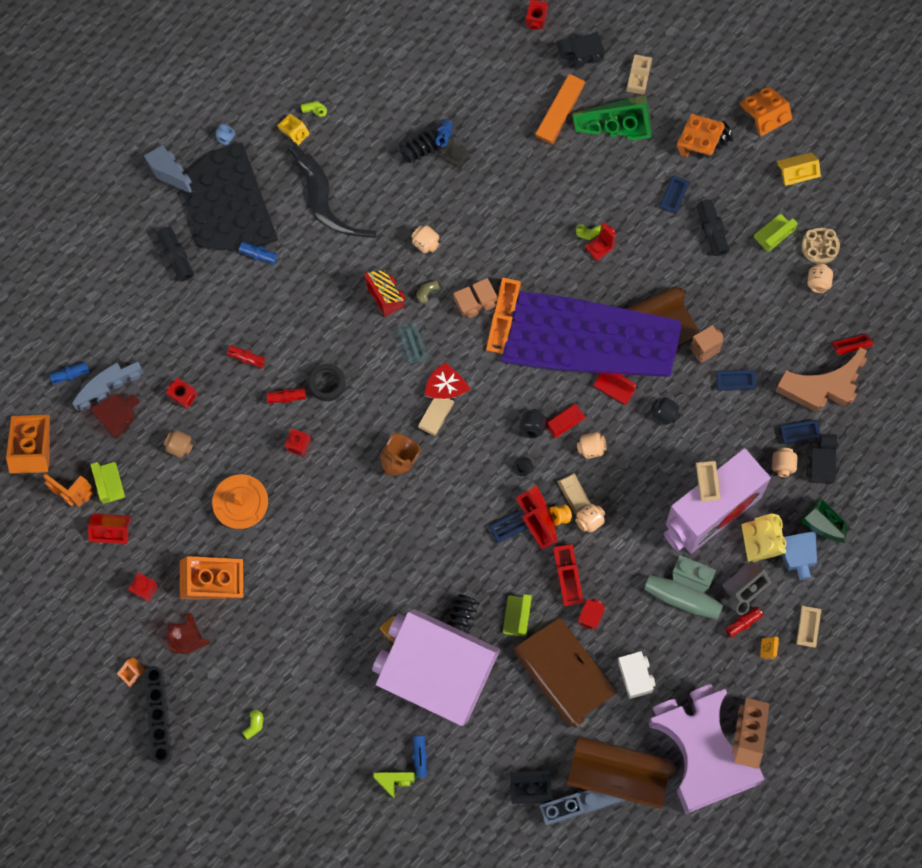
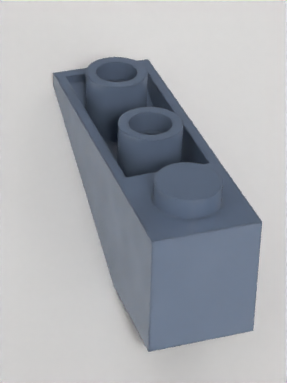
M164 145L144 155L157 179L189 193L192 192L189 186L192 182L187 174L183 175L182 172L184 170L180 163L174 162L175 156L171 150L167 151Z

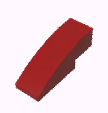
M537 485L517 496L516 500L525 513L522 519L543 550L556 543L557 536L548 506Z
M573 544L552 546L564 606L584 603Z

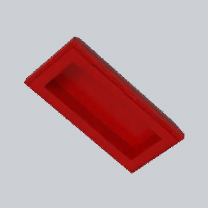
M868 334L831 342V345L838 355L857 351L860 347L863 349L870 348L873 345V341Z
M574 403L548 420L545 426L556 439L584 420L586 416L577 404Z

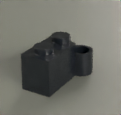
M598 32L572 40L565 38L556 44L561 58L567 60L569 68L575 67L578 69L589 62L598 63L604 58L605 49Z
M821 434L820 443H811L810 447H807V458H810V465H807L806 476L810 477V483L833 484L836 480L837 434Z

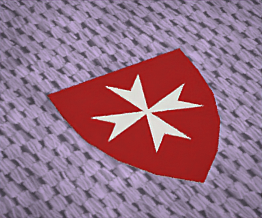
M444 363L434 370L429 377L425 396L435 399H449L460 396L471 390V388L461 375L447 363Z

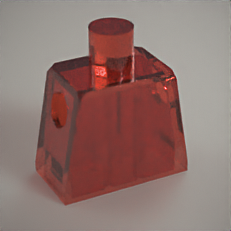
M115 394L91 408V411L117 440L137 418L132 408L140 402L134 394H131L125 400L119 394Z

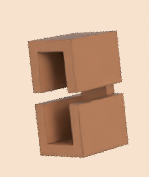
M488 278L473 284V293L469 286L454 293V300L463 318L467 316L472 318L479 313V310H490L496 306L497 295Z
M712 325L693 336L690 349L700 363L720 352L723 335L719 329H715Z

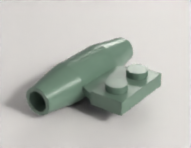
M681 555L672 573L673 580L650 575L644 590L665 603L699 616L718 619L723 607L721 603L704 593L709 589L716 570Z

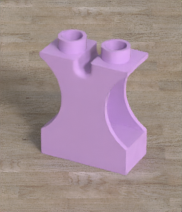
M712 684L690 693L693 701L691 706L692 716L687 715L683 707H678L675 699L653 707L656 717L651 718L648 724L650 728L660 730L669 735L682 752L685 766L684 776L676 792L686 814L757 786L765 780L760 768L756 769L734 763L735 754H732L733 746L725 738L719 722L720 706L727 691L724 689L715 693Z

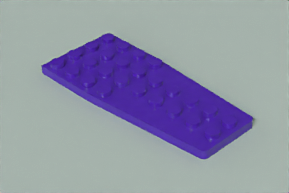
M519 291L515 310L512 313L513 319L508 340L505 343L501 361L507 364L556 371L670 377L682 326L680 321L570 297Z

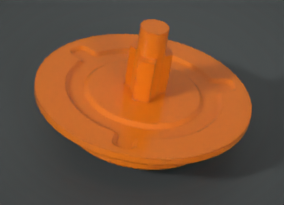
M243 474L230 476L217 486L213 494V511L218 520L227 527L233 529L252 527L264 517L267 511V491L263 484L252 476Z

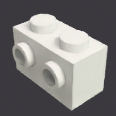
M641 651L618 658L619 668L629 699L652 693L655 681L653 675H649L647 670L649 667L647 656H643Z

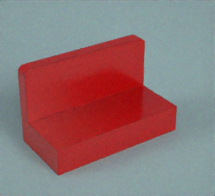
M601 373L593 385L596 389L625 406L636 391L637 386L620 374Z
M92 514L88 524L89 542L127 544L129 538L128 526L131 516Z

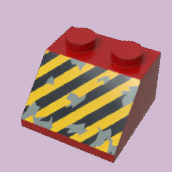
M385 270L364 274L366 287L384 317L404 307L405 296L401 290H397L394 286L396 282L391 274L388 275Z

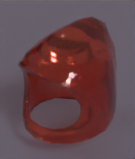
M188 613L187 622L184 624L168 622L167 643L169 648L175 653H190L210 643L209 639L204 640L192 613Z

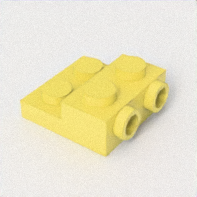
M771 513L755 518L754 521L741 524L748 562H756L786 553V540L782 534L783 524L779 515Z

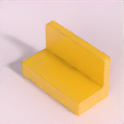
M813 153L777 161V165L782 170L785 186L821 177L819 159Z

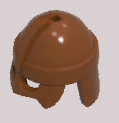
M393 433L380 454L381 465L385 471L384 475L398 476L408 472L421 453L420 446L406 435Z

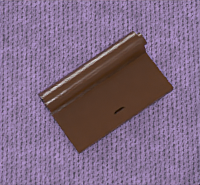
M677 286L626 308L627 310L680 321L682 327L677 347L692 341L693 336L700 333L684 306L685 293L682 288Z
M558 618L523 641L513 650V653L569 727H579L585 722L583 718L588 713L618 693L561 618Z
M579 736L567 785L663 809L669 776L673 777L676 765L672 764L673 760Z

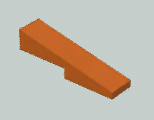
M571 74L568 75L535 134L537 138L553 145L586 81Z
M502 278L486 351L503 354L511 328L512 313L515 310L521 281ZM492 344L498 345V346H502V347L499 348V349H496V348H494V347L492 346Z

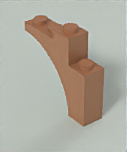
M860 347L856 355L847 364L827 374L807 376L786 370L776 392L816 413L819 408H824L828 399L846 407L848 402L853 403L857 395L854 392L857 387L854 383L859 375L856 371L858 367L863 368L867 360L864 357L867 351Z

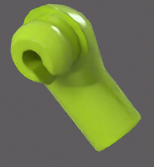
M318 101L301 104L303 113L313 112L319 117H324L327 114L326 107Z
M580 224L576 227V234L580 238L592 240L600 235L601 225L599 224L592 229H588L583 224Z
M253 710L250 713V726L242 731L247 740L261 731L263 727L264 717L258 710Z

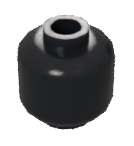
M668 397L658 398L651 407L652 417L664 425H669L671 422L675 423L680 417L678 412L679 405Z
M537 409L524 412L520 423V431L525 437L530 439L541 436L545 430L546 417Z

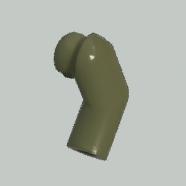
M437 280L420 286L416 293L419 303H426L429 292L439 289Z

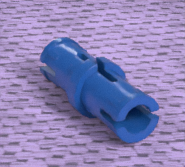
M447 119L441 121L436 138L438 146H440V142H442L441 147L447 145L448 139L452 134L451 128L453 123L451 120L446 123Z
M242 242L239 248V253L275 265L278 258L277 253L267 251L262 246L257 247Z
M86 361L71 367L66 366L65 369L50 373L49 375L53 385L69 379L70 381L74 380L75 377L90 373Z
M425 736L413 737L414 755H412V760H414L415 778L427 777L426 759H428V754H426ZM419 748L421 754V766L419 761Z

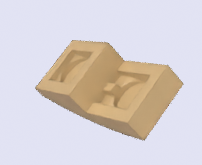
M634 54L627 92L645 95L652 58Z
M434 398L418 428L436 436L447 414L454 405V401L451 399Z

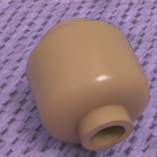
M175 430L173 433L169 432L163 444L166 446V452L178 458H182L185 454L189 455L193 444L190 443L191 437L179 430Z

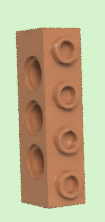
M746 698L744 705L740 704L734 741L736 742H734L732 754H735L734 763L756 769L759 768L764 750L769 703Z

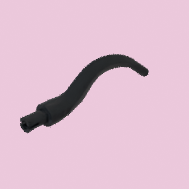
M296 142L292 143L293 148L291 145L288 146L287 150L297 160L296 166L307 179L308 200L315 216L326 226L337 232L351 236L376 238V231L352 228L333 215L328 204L329 182L323 169L311 154H305Z

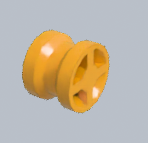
M567 505L549 508L554 526L561 523L567 524L571 521L572 514Z

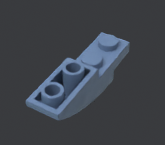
M139 362L123 369L116 363L99 373L77 395L73 401L75 409L77 411H86L91 408L92 404L97 402L104 403L112 396L110 388L117 389L128 380L135 381L139 379L141 374H144Z
M588 790L540 805L545 824L550 825L622 802L624 799Z

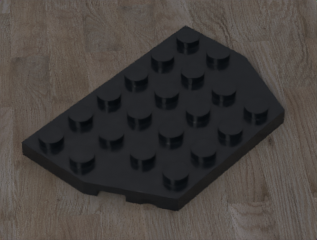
M243 142L207 154L187 173L192 182L189 184L192 192L189 193L182 189L181 191L202 249L239 252L242 242L258 247L278 241Z

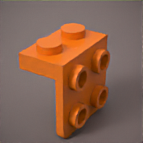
M771 87L764 88L740 102L741 108L754 118L757 132L760 136L792 120L789 102Z
M691 114L677 142L680 155L687 158L690 151L712 155L725 128L724 123Z
M46 473L43 475V478L46 480L44 484L54 494H59L64 498L63 500L70 506L75 504L80 507L84 501H89L93 495L92 491L94 489L81 475L69 490L65 489Z

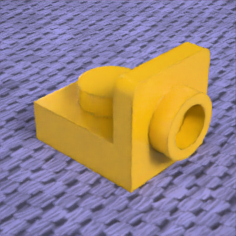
M289 114L277 125L279 130L289 136L297 145L310 134L304 123L292 114Z

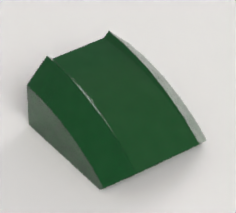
M819 496L802 513L803 516L800 521L806 527L827 539L845 543L847 522Z

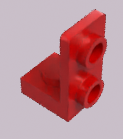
M603 222L600 227V235L585 246V249L596 261L614 249L615 230Z

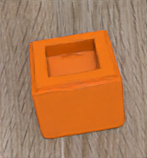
M131 658L125 662L117 675L131 687L144 675L146 669L135 658Z

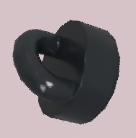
M522 456L515 460L513 466L519 476H526L534 471L533 463L528 457Z

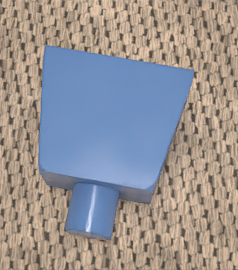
M815 532L784 537L786 540V553L781 554L787 570H797L799 580L810 578L809 567H813L817 563Z

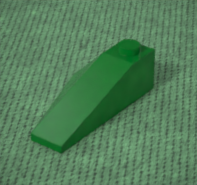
M647 96L628 98L573 113L576 132L594 135L605 132L611 133L610 137L616 138V135L628 136L627 140L633 141L652 137Z

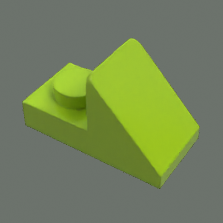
M374 773V779L395 799V783H398L400 787H409L410 783H415V774Z

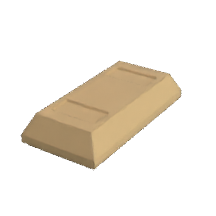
M716 461L696 463L700 501L721 500Z
M575 473L557 481L574 515L588 504H591Z
M801 607L797 645L816 648L821 609Z

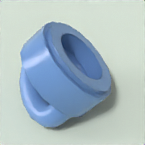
M219 125L216 130L217 140L222 145L229 144L235 136L234 130L227 125Z

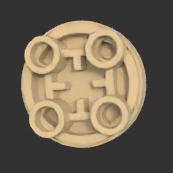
M814 228L807 231L802 241L803 254L809 261L816 264L831 262L836 258L840 249L839 239L836 236V232L832 229Z

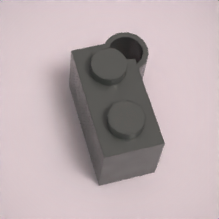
M750 561L722 585L726 593L731 596L728 600V607L739 615H744L748 612L749 602L772 583L765 569Z

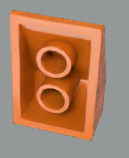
M50 415L11 416L6 455L9 473L48 472Z
M187 556L180 560V599L243 598V559Z

